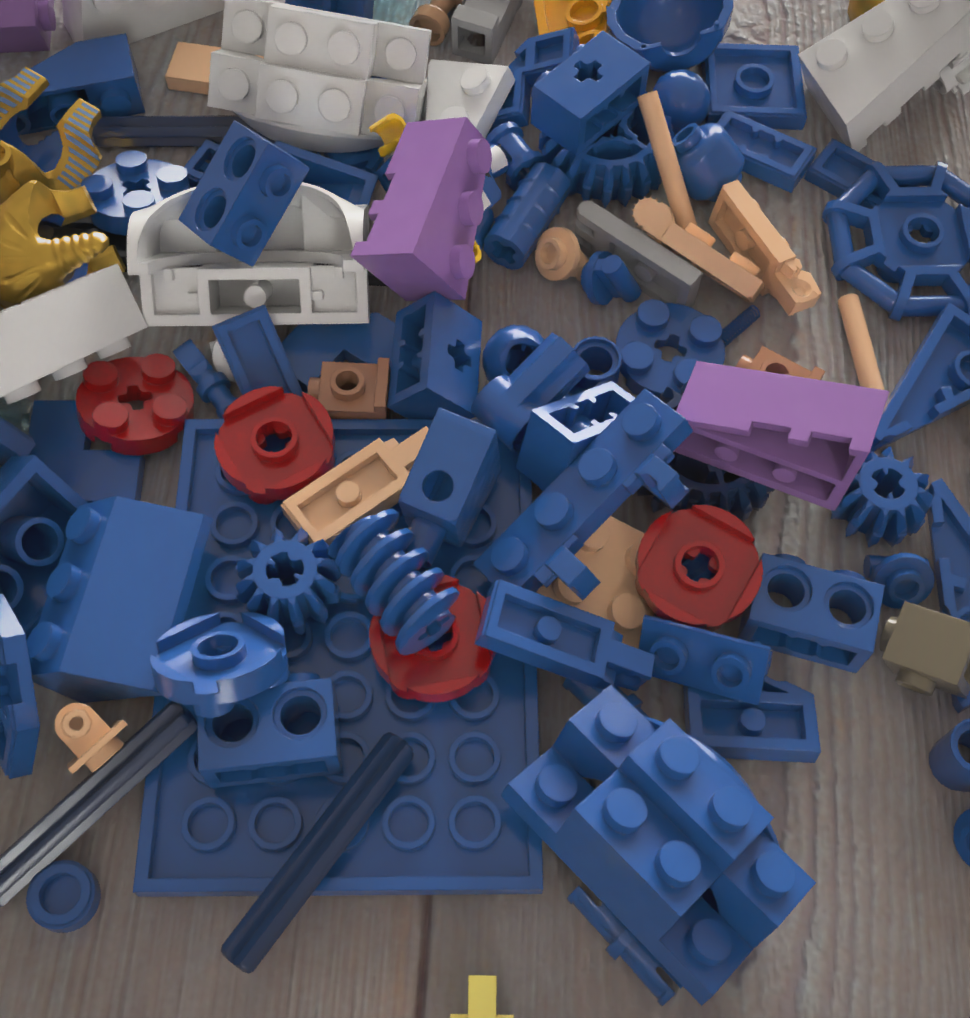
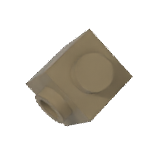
M904 601L898 618L891 616L886 622L879 644L880 651L884 652L882 660L893 673L897 674L895 682L909 690L927 696H932L935 688L967 699L970 691V622Z

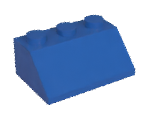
M36 455L11 456L0 468V594H4L26 635V642L32 630L38 625L48 596L46 593L47 581L53 570L58 566L67 541L65 534L67 523L77 510L78 505L88 503Z
M119 496L78 505L77 510L71 516L66 526L65 534L67 541L59 564L47 581L46 593L48 596L38 625L32 630L27 640L33 682L80 703L161 695L154 684L150 656L156 657L158 655L156 645L158 639L174 626L184 622L213 519L196 512Z

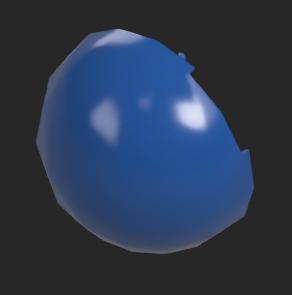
M612 0L610 6H606L607 25L615 39L651 62L649 70L666 74L671 70L690 69L699 65L713 54L730 26L734 5L733 0Z

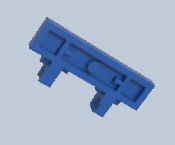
M644 388L485 550L473 565L492 584L495 580L501 579L536 592L542 585L547 588L558 577L583 601L601 583L575 556L584 546L583 543L642 485L671 509L689 492V489L680 481V475L668 465L675 458L673 451L693 432L686 418Z

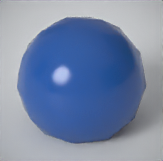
M687 69L671 70L659 77L653 91L657 90L664 115L672 117V131L677 134L691 123H697L700 126L709 113L711 95L708 85L698 74Z
M509 325L499 329L487 341L483 351L482 367L487 380L490 382L504 374L510 376L545 339L537 330L526 325Z

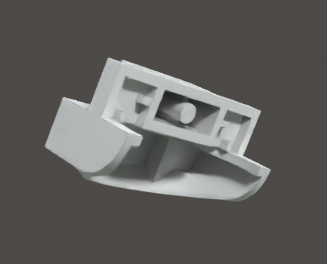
M225 0L221 49L211 52L207 106L231 110L265 137L305 150L345 153L364 151L384 145L382 138L376 132H370L369 126L391 113L399 115L405 123L421 121L428 79L425 77L432 30L267 0ZM372 76H376V77H382V78H387V79L371 78V77H372Z
M302 182L253 267L208 245L178 220L196 187L174 194L150 207L134 211L130 216L127 230L128 275H139L142 312L147 327L213 326L264 304L274 325L369 323L368 270L350 256L355 243L367 241L369 236L368 204L354 205L323 188ZM202 265V266H200V267H183V266Z

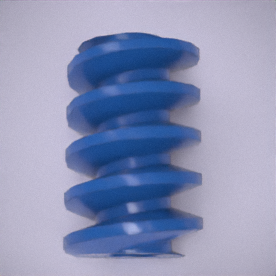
M387 509L376 515L366 516L345 528L329 545L327 555L336 558L337 569L342 575L351 577L352 590L359 596L366 597L365 605L369 613L374 616H382L380 625L383 632L389 636H397L395 640L397 651L402 655H409L426 648L450 629L456 616L452 615L449 609L456 602L460 593L456 588L451 587L436 594L434 589L442 581L444 572L441 568L435 567L420 573L419 570L429 558L428 551L421 547L408 553L404 552L414 540V533L410 529L404 528L391 534L390 532L399 522L400 515L394 509Z

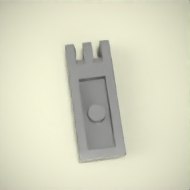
M583 201L578 205L575 236L578 239L580 249L585 255L591 257L596 251H609L612 255H618L641 287L643 293L652 299L661 300L664 303H675L693 307L703 275L702 271L695 268L686 258L675 255L650 239L641 229L633 228L592 201Z

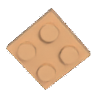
M610 516L583 543L584 546L575 554L601 583L583 601L558 577L547 588L542 585L536 593L615 622L614 630L623 635L622 643L639 649L644 615L654 616V612L648 607L645 599L639 595L635 584V559L645 533Z

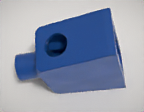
M438 408L398 501L405 522L409 526L408 529L414 533V540L404 552L408 553L417 548H425L429 553V558L423 566H432L443 541L456 547H462L501 472L497 430L443 408Z

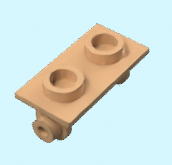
M71 703L63 707L55 718L54 726L58 737L76 755L67 764L68 770L73 774L83 764L92 773L99 769L123 747L124 743L117 734L127 726V723L124 720L117 719L108 726L90 706L83 703Z

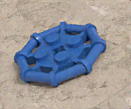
M876 161L867 164L863 168L862 175L836 200L827 202L824 207L822 219L828 225L834 262L831 267V273L837 281L845 280L886 310L889 319L900 321L901 317L938 316L948 303L953 304L970 315V284L967 285L960 275L962 269L968 263L970 264V185L947 169L948 163L937 161L935 165L884 166L881 162ZM899 186H926V187H899ZM871 193L878 194L882 199V203L879 206L876 204L872 209L860 206ZM947 197H950L959 204L956 209L945 202ZM850 226L863 230L865 248L854 251ZM913 230H919L922 237L930 238L931 241L921 243L910 235ZM875 265L878 275L884 281L894 284L899 283L897 291L885 282H883L877 276L872 274L865 267ZM913 286H941L947 294L910 296Z

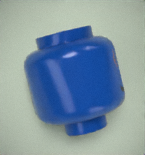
M691 123L674 136L672 142L690 198L697 201L709 200L716 202L724 184L735 180L741 182L743 177L741 172L745 159L740 148L722 125L707 123L698 126L697 123Z

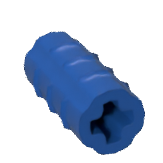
M545 162L536 163L530 168L524 179L518 182L517 190L512 197L506 200L507 205L501 214L494 218L495 223L484 238V251L496 264L510 270L520 269L524 266L531 253L536 250L539 237L548 229L553 218L560 213V207L570 192V181L561 169Z

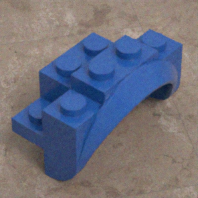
M612 685L608 686L568 719L553 746L512 779L501 794V797L701 1006L719 990L751 951L779 927L816 884L780 848L770 824L774 817L759 804L748 784L728 761L706 744L686 734L670 718L665 722L643 716ZM583 777L600 780L603 783L594 789ZM710 886L719 914L701 897Z

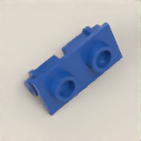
M644 615L639 649L655 655L652 677L759 706L765 676L768 675L773 651H770L771 647L762 645V642L757 640L750 642L649 615Z

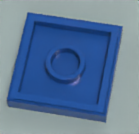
M719 43L713 54L701 62L702 80L708 85L711 95L709 113L705 118V123H717L724 112L730 110L772 129L803 130L807 120L801 64L798 57L799 46Z

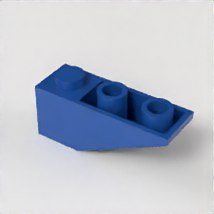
M127 34L75 42L30 68L45 77L49 85L27 109L18 112L16 128L19 136L57 129L56 125L79 98L100 109L101 116H131L145 113L138 71Z

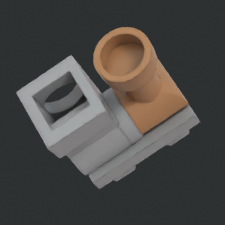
M431 0L430 4L420 5L416 9L409 22V26L432 30L430 46L440 45L449 32L450 21L448 14L454 8L456 10L451 17L452 54L492 65L511 26L516 11L519 10L523 0ZM474 33L484 34L485 46H474L467 41V38Z

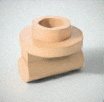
M552 227L544 231L537 241L535 250V262L540 274L551 281H563L569 277H575L578 281H581L582 269L589 259L580 249L575 234L564 227Z

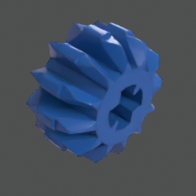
M891 446L882 450L879 456L870 449L867 458L836 510H831V519L848 521V525L845 528L846 537L854 535L859 531L865 534L868 548L876 545L881 538L893 547L901 543L906 535L911 536L919 531L925 523V514L931 508L934 496L925 490L928 485L929 474L913 473L911 470L914 465V456L901 462L894 458Z
M301 527L291 540H285L282 531L275 528L271 537L273 543L266 546L252 539L249 549L253 558L237 560L235 569L241 581L235 584L234 592L238 602L247 604L245 612H255L271 617L283 628L287 622L292 623L295 633L302 636L306 631L304 619L311 617L325 624L329 616L324 604L339 603L341 590L340 586L335 582L340 580L342 574L337 569L336 559H329L330 556L327 555L329 545L324 539L309 544L308 533ZM295 577V584L290 586L282 585V580Z

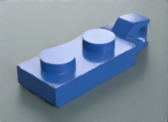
M501 579L495 580L488 590L474 643L475 645L584 685L601 689L615 685L633 691L639 690L641 685L652 678L655 661L654 654L622 643L623 635L614 630L615 622Z

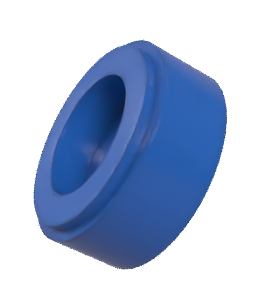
M58 860L52 862L44 870L36 874L29 884L26 895L28 912L36 923L50 931L57 933L75 931L86 925L95 915L101 899L100 884L96 876L89 869L76 861Z

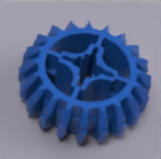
M639 105L578 156L573 155L543 132L539 134L538 148L541 150L540 153L547 159L546 163L561 169L570 181V192L567 197L579 193L583 201H590L591 199L601 200L604 208L607 207L611 200H618L626 207L629 200H631V196L642 200L649 193V190H658L659 185L662 183ZM665 115L671 139L673 140L675 132L672 131V117Z

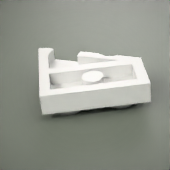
M431 59L428 64L426 121L467 117L482 136L486 138L515 82L509 66Z

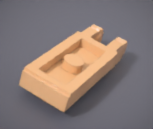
M644 196V199H638L639 202L637 204L634 203L635 207L632 209V217L635 219L634 223L638 224L637 227L646 232L651 239L675 255L686 258L695 268L749 304L756 300L764 288L763 281L756 277L761 270L756 264L735 251L728 259L712 248L716 239L691 222L684 230L675 223L671 208L663 202L658 203L657 198L653 199L651 196L646 198Z

